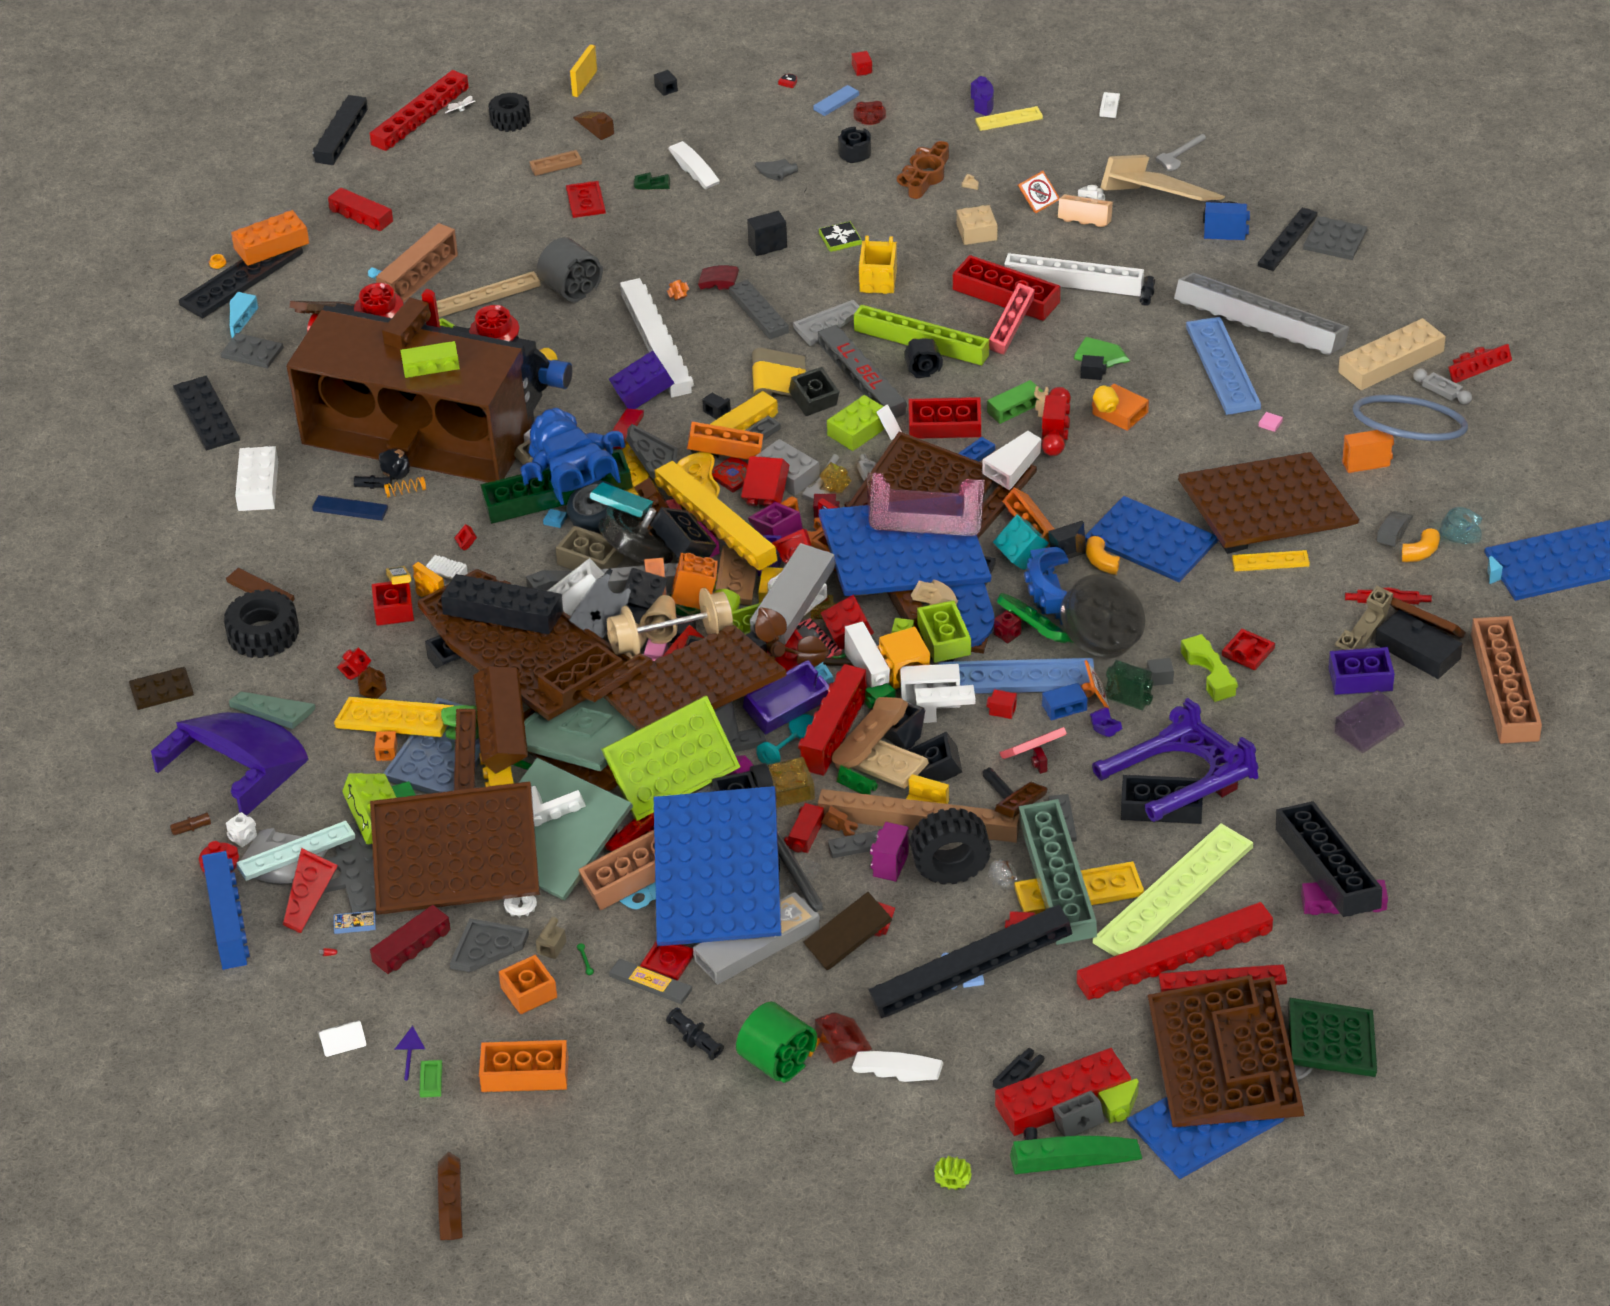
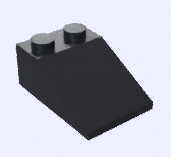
M947 731L907 750L928 759L929 764L917 776L934 781H946L963 772L958 747Z

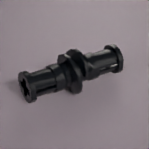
M678 1007L668 1014L666 1022L670 1025L673 1024L684 1035L682 1039L690 1048L696 1045L708 1054L710 1060H714L722 1053L724 1045L717 1043L708 1033L703 1031L705 1026L703 1022L696 1025Z

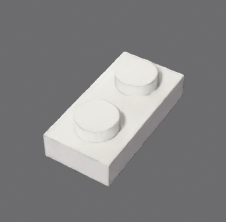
M1104 92L1100 107V117L1116 118L1120 100L1119 93Z

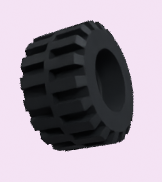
M507 92L492 98L489 102L491 125L495 129L499 128V131L505 130V132H509V130L514 132L516 129L521 130L522 126L526 127L531 120L527 97L522 94Z

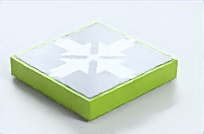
M851 221L819 228V234L830 252L862 244V240Z

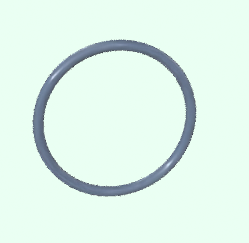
M1399 395L1368 396L1356 401L1352 408L1355 417L1365 425L1403 438L1444 441L1461 437L1468 430L1466 419L1456 411L1441 404L1414 397ZM1376 402L1421 405L1452 417L1461 425V428L1449 433H1419L1401 430L1368 418L1360 411V407Z

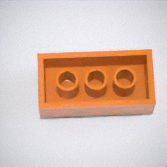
M293 210L231 232L233 247L247 266L309 244L307 227Z
M567 1040L481 1043L479 1070L481 1092L567 1090L569 1058Z

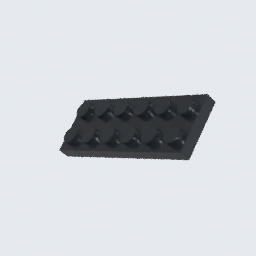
M207 375L173 385L174 391L206 451L240 441L239 435Z

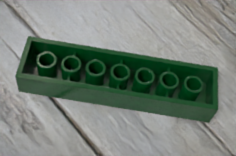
M622 449L613 451L612 456L617 463L621 483H618L611 473H608L600 480L609 482L622 490L633 488L631 473ZM548 467L542 472V481H538L537 477L532 478L528 481L529 484L527 485L523 483L522 474L480 484L483 501L491 524L567 505L569 497L575 490L561 492L564 504L561 505L555 496L551 483V471Z

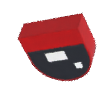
M785 74L779 79L778 85L794 88L797 84V77L794 74Z

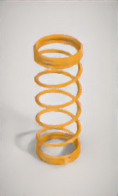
M422 476L420 477L419 481L421 483L422 490L425 491L426 484L425 479ZM410 479V480L412 481L413 485H414L415 491L417 492V489H416V487H415V484H414L413 480ZM404 481V483H405V485H406V488H407V490H408V493H410V492H409V489H408V486H407L406 482ZM390 483L388 485L384 484L387 498L390 497L389 485L394 496H396ZM397 483V485H398V487H399V490H400L401 494L403 495V493H402V491H401V489H400V486H399V484Z

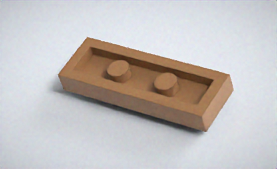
M577 150L529 162L530 168L536 176L581 165L582 159Z

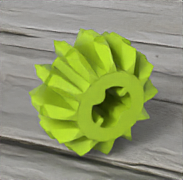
M949 1155L947 1158L941 1157L934 1169L935 1182L940 1183V1187L954 1188L955 1190H958V1188L963 1189L971 1180L970 1164L965 1159H958L957 1156L955 1158Z

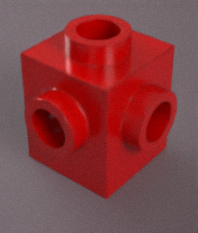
M357 647L352 651L349 649L342 655L343 660L337 668L347 679L352 680L364 672L372 660L364 651Z

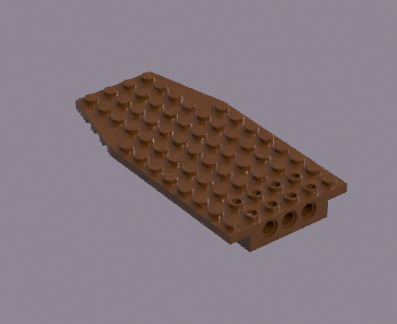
M479 569L465 575L499 581L496 579V576ZM504 580V581H499V582H501V583L511 584L510 582H508V581H506V580ZM448 585L418 600V607L449 648L481 671L488 666L517 668L519 670L522 702L548 721L586 700V698L582 697L581 691L631 659L625 654L616 655L611 644L591 630H582L568 620L570 616L564 611L551 633L544 634L443 614L441 595Z

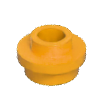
M214 254L209 261L210 267L215 269L222 268L226 265V259L221 254Z

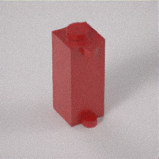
M805 803L798 811L800 814L789 836L784 838L789 849L798 853L809 852L823 824L821 822L824 818V807Z

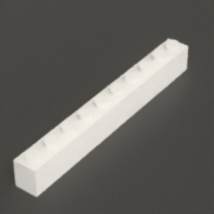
M640 278L621 282V296L648 351L651 352L653 350L675 383L667 388L671 398L692 393L693 379L691 376H688L687 366H683L682 356H678L677 347L673 345L672 337L668 335L666 325H663L661 314H658L656 304H653L646 284H643Z

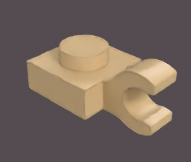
M1036 386L1034 395L1039 400H1036L1035 410L1038 411V417H1043L1045 395H1048L1049 389L1045 387V392H1040L1038 390L1039 387Z

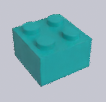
M1018 514L993 541L1000 551L1022 570L1027 569V559L1030 558V550L1042 549L1049 544L1030 522Z

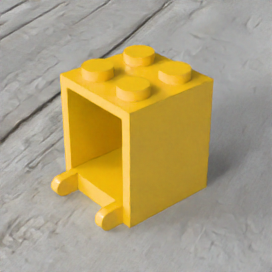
M865 236V241H862L859 262L860 292L894 293L897 273V242H893V236H889V242L869 241V236Z

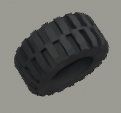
M265 589L264 591L254 590L252 593H244V596H238L235 602L230 603L224 614V624L229 644L239 654L244 655L246 653L247 657L253 658V656H257L258 658H264V655L272 657L276 652L280 654L285 651V647L289 648L292 646V642L296 641L299 634V624L294 603L289 597L284 594L281 595L278 591L271 592V590ZM260 621H272L268 624L261 626L252 625Z
M949 808V810L940 809L937 813L932 812L927 815L926 819H921L918 823L919 826L916 825L912 831L910 846L915 866L924 878H929L932 882L936 883L938 881L940 884H957L958 881L965 882L969 877L978 875V871H982L990 859L991 846L986 826L980 817L971 811L968 813L966 809L960 808V810H956V808ZM949 843H962L953 849L939 850L940 847Z

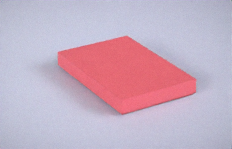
M1063 727L999 753L1002 759H1006L1055 740L1067 733Z

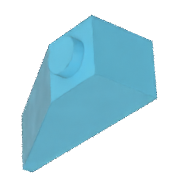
M237 292L230 300V331L232 338L236 333H240L258 309L257 297L255 295Z

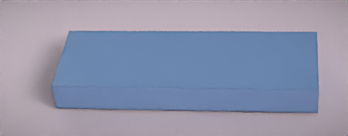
M847 85L813 105V110L826 116L859 96V91Z

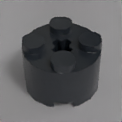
M856 127L843 129L841 135L838 136L839 156L846 160L847 163L860 162L870 158V132L865 128L863 130H857Z
M922 338L909 341L904 351V358L909 372L915 378L931 377L930 374L941 370L943 359L933 339Z

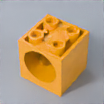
M916 627L879 637V645L877 647L890 669L889 683L894 689L901 688V667L930 665V652Z

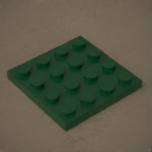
M1289 998V1044L1294 1065L1376 1077L1377 1058L1373 1010Z

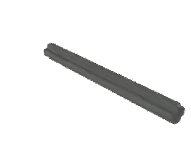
M778 833V852L782 861L814 912L823 910L821 899L782 836Z

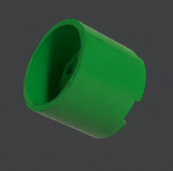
M770 1001L760 1005L746 1019L737 1037L736 1051L738 1055L773 1080L786 1083L806 1067L803 1063L810 1051H815L817 1032L776 1002Z

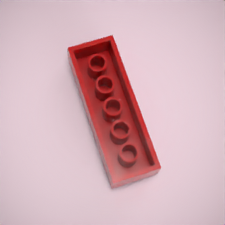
M969 255L953 273V290L1006 308L1018 283L1035 289L1034 299L1025 315L1042 321L1060 303V285Z
M844 664L841 671L837 672L835 682L829 686L826 698L822 699L819 711L815 712L812 724H809L806 729L805 737L800 739L798 749L801 751L799 762L802 765V771L824 776L832 763L834 752L843 743L865 702V689H867L866 669Z
M1108 1048L995 1090V1106L1013 1135L1017 1136L1022 1134L1025 1128H1038L1054 1122L1053 1106L1089 1091H1092L1098 1098L1099 1092L1131 1080V1076L1113 1049Z

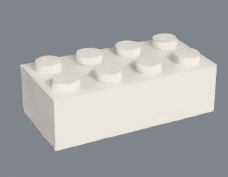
M276 446L240 448L235 494L238 511L275 509L278 472Z

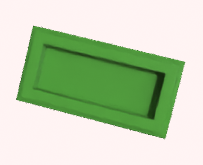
M442 1060L421 1061L420 1098L441 1096Z

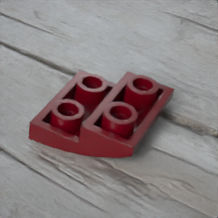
M729 265L702 269L698 285L700 289H710L717 285L719 290L729 289L730 286L735 285L739 269L736 266Z

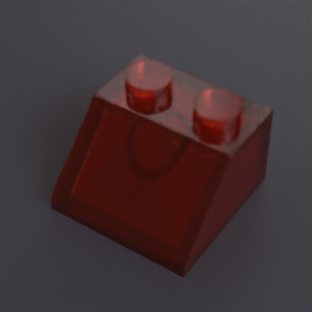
M833 1012L815 1019L817 1038L820 1039V1043L833 1064L856 1056L857 1052L872 1050L853 1018Z

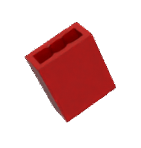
M750 456L741 498L749 506H757L759 504L767 507L774 502L781 503L790 465L783 458Z

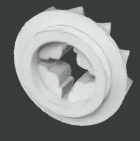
M535 896L510 898L504 901L505 911L510 913L511 917L515 915L519 918L521 915L528 916L530 912L535 911L537 906ZM520 900L523 903L521 908L518 907Z

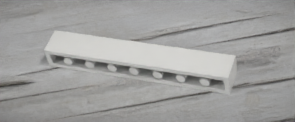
M1008 253L1005 261V267L1067 288L1141 296V288L1144 284V269Z

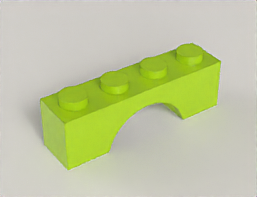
M1203 634L1181 640V654L1189 665L1205 667L1211 672L1207 676L1206 690L1213 701L1216 702L1236 696L1237 680L1231 676L1228 667L1221 662L1219 654L1214 652L1210 641L1206 640Z

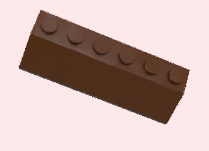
M488 666L473 675L481 760L495 774L528 757L519 670L514 667Z

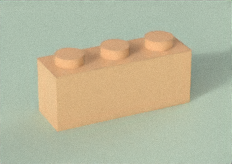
M1064 194L1059 198L1058 218L1066 222L1074 220L1079 221L1080 224L1093 223L1095 226L1105 227L1111 222L1113 202Z

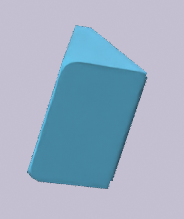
M1492 556L1489 557L1488 562L1489 584L1501 580L1503 566Z

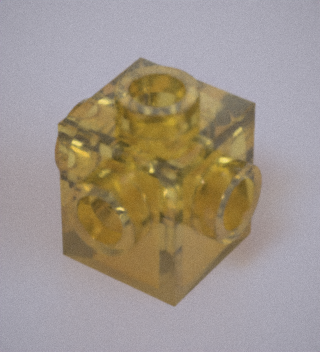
M832 462L819 475L825 483L824 487L830 492L842 493L852 481L844 467Z

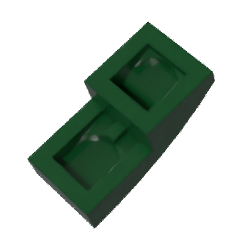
M651 172L636 175L634 187L640 190L670 189L669 174L652 177Z

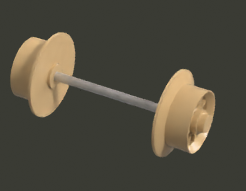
M701 588L699 593L701 613L638 628L629 607L623 606L621 615L608 617L607 619L608 639L614 653L619 655L630 652L632 657L640 653L638 633L699 619L703 620L708 635L712 633L718 634L726 626L733 625L732 610L724 592L710 594L706 588Z

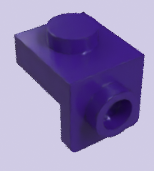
M1106 707L1090 714L1093 729L1105 737L1114 736L1117 731L1123 729L1120 721L1110 717L1109 709Z

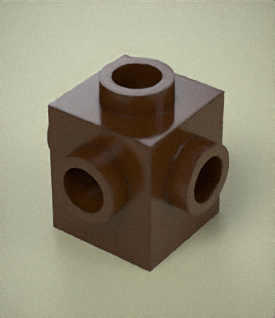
M369 666L358 677L359 693L367 698L378 699L387 690L385 674Z

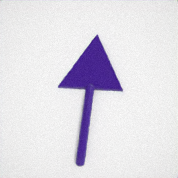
M413 1025L394 1049L408 1050L405 1081L409 1079L412 1049H425Z

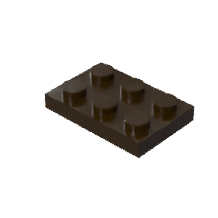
M185 666L129 681L137 710L194 695Z

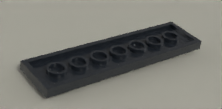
M298 247L249 266L241 259L180 298L179 305L203 319L229 302L237 292L243 293L303 254V249Z

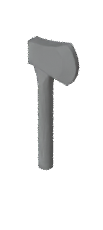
M1201 134L1173 152L1167 154L1163 152L1156 157V161L1167 171L1176 170L1181 165V161L1176 159V157L1204 141L1206 136Z
M832 455L816 483L812 487L805 489L802 498L814 502V494H830L829 491L820 489L837 463L838 455Z

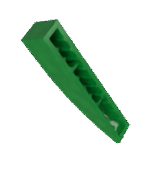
M1063 1136L1014 1141L1010 1158L1014 1174L1140 1160L1142 1159V1154L1137 1139L1110 1136Z

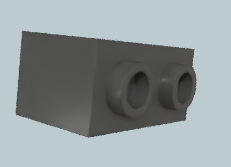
M1092 1091L1052 1107L1056 1127L1063 1136H1074L1104 1122L1101 1102Z

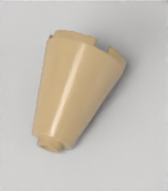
M668 595L658 597L642 616L639 626L642 627L677 619L674 599ZM678 625L646 631L641 634L643 637L649 638L652 643L664 644L670 642L676 635Z

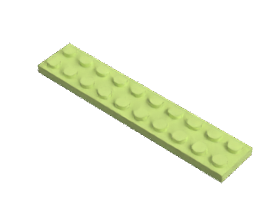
M1223 824L1218 825L1097 933V937L1093 938V944L1113 956L1146 945L1253 848V842Z

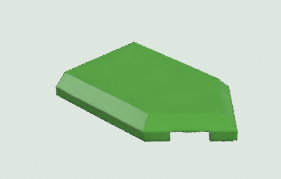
M1085 337L1074 357L1075 360L1082 361L1083 355L1103 356L1104 364H1107V368L1114 366V364L1130 362L1119 345Z

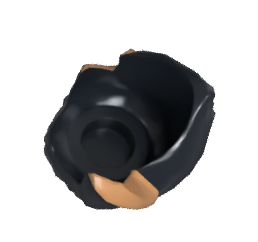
M389 449L379 454L380 468L383 474L396 480L408 475L410 462L404 451Z

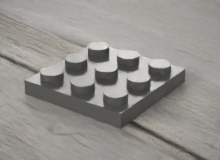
M1318 216L1303 245V250L1353 260L1367 232V226Z

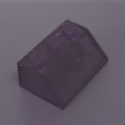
M1377 690L1336 717L1335 734L1361 753H1365L1404 727L1405 724L1392 700Z

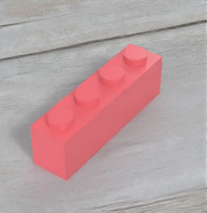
M1018 283L989 339L990 350L1003 355L1006 353L1034 299L1035 289Z

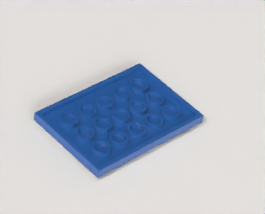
M1123 496L1085 535L1086 542L1092 536L1101 537L1105 542L1104 550L1177 582H1180L1218 542L1216 535L1126 496Z
M1167 1097L1127 1118V1124L1179 1179L1284 1121V1118L1173 1127Z

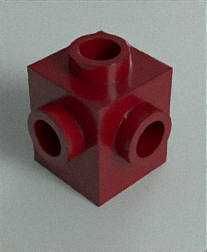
M1008 610L998 615L994 619V635L1007 644L1021 635V619Z

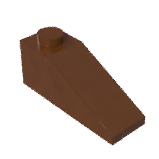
M585 111L573 117V119L600 140L614 135L613 119L604 112Z

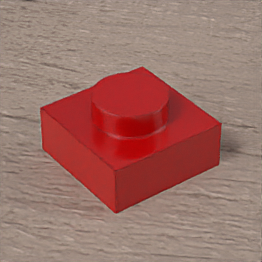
M466 524L455 536V540L462 550H467L477 538L471 526Z

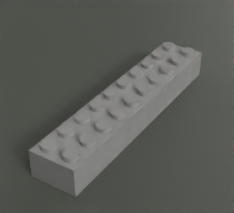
M1191 273L1178 280L1174 297L1181 304L1194 305L1198 310L1211 311L1213 315L1225 316L1227 320L1242 322L1244 326L1256 327L1258 331L1273 333L1275 337L1287 338L1290 342L1304 344L1309 349L1316 348L1321 350V353L1327 355L1345 347L1350 328L1196 273Z

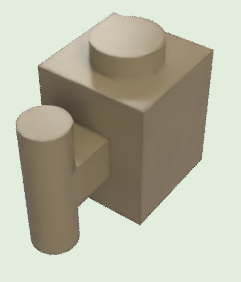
M551 917L536 940L537 954L553 959L558 957L566 943L565 929L556 926L558 923L556 917Z

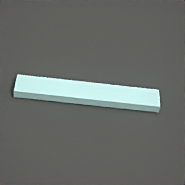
M343 821L237 862V868L247 881L298 861L301 848L317 854L355 839V833L347 821Z

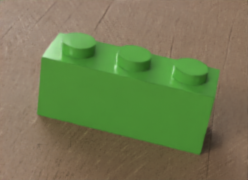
M1029 380L987 400V413L1001 424L1034 408L1036 400H1039L1034 395L1037 385Z

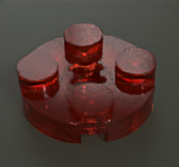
M881 101L858 102L854 109V119L857 122H862L864 125H875L886 118V109L882 106Z

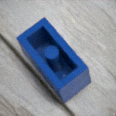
M1075 683L1043 692L1042 706L1050 720H1055L1087 711V696L1080 684Z

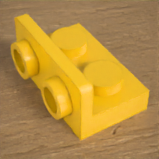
M912 774L909 778V794L906 799L948 804L949 784Z

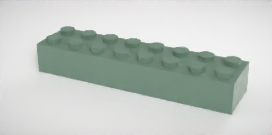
M1059 799L1019 806L1020 825L1045 909L1060 904L1072 929L1073 934L1056 941V945L1097 937L1096 918Z

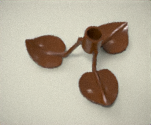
M763 607L758 609L755 632L760 640L768 642L767 651L774 660L775 657H781L785 652L798 654L797 663L799 665L809 660L816 667L826 659L829 649L815 636L803 637L798 643V651L785 647L783 643L778 641V636L783 635L787 630L785 618L775 610Z

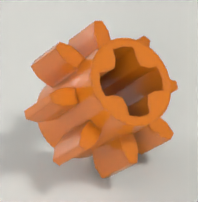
M677 280L669 284L670 288L667 290L670 298L674 297L675 301L687 297L686 292H688L689 287L686 282L683 283L681 280Z

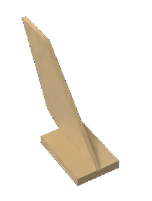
M1146 155L1109 157L1100 187L1103 190L1138 189L1143 185L1200 201L1221 200L1225 198L1223 195L1161 173L1146 172L1149 157Z

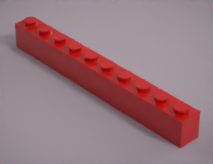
M1262 902L1253 904L1077 970V985L1088 1000L1101 998L1104 994L1111 991H1119L1127 985L1138 984L1143 979L1157 977L1159 973L1175 970L1180 965L1194 963L1197 959L1204 956L1210 957L1217 951L1231 949L1236 944L1241 942L1247 943L1252 938L1260 935L1265 936L1272 931L1273 917Z

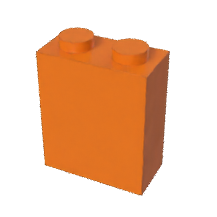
M1112 384L1110 387L1115 390L1119 398L1118 406L1111 413L1100 412L1093 401L1092 414L1128 431L1148 413L1149 400L1121 386Z
M1378 430L1345 435L1342 462L1347 472L1353 473L1390 466V461L1393 459V435Z

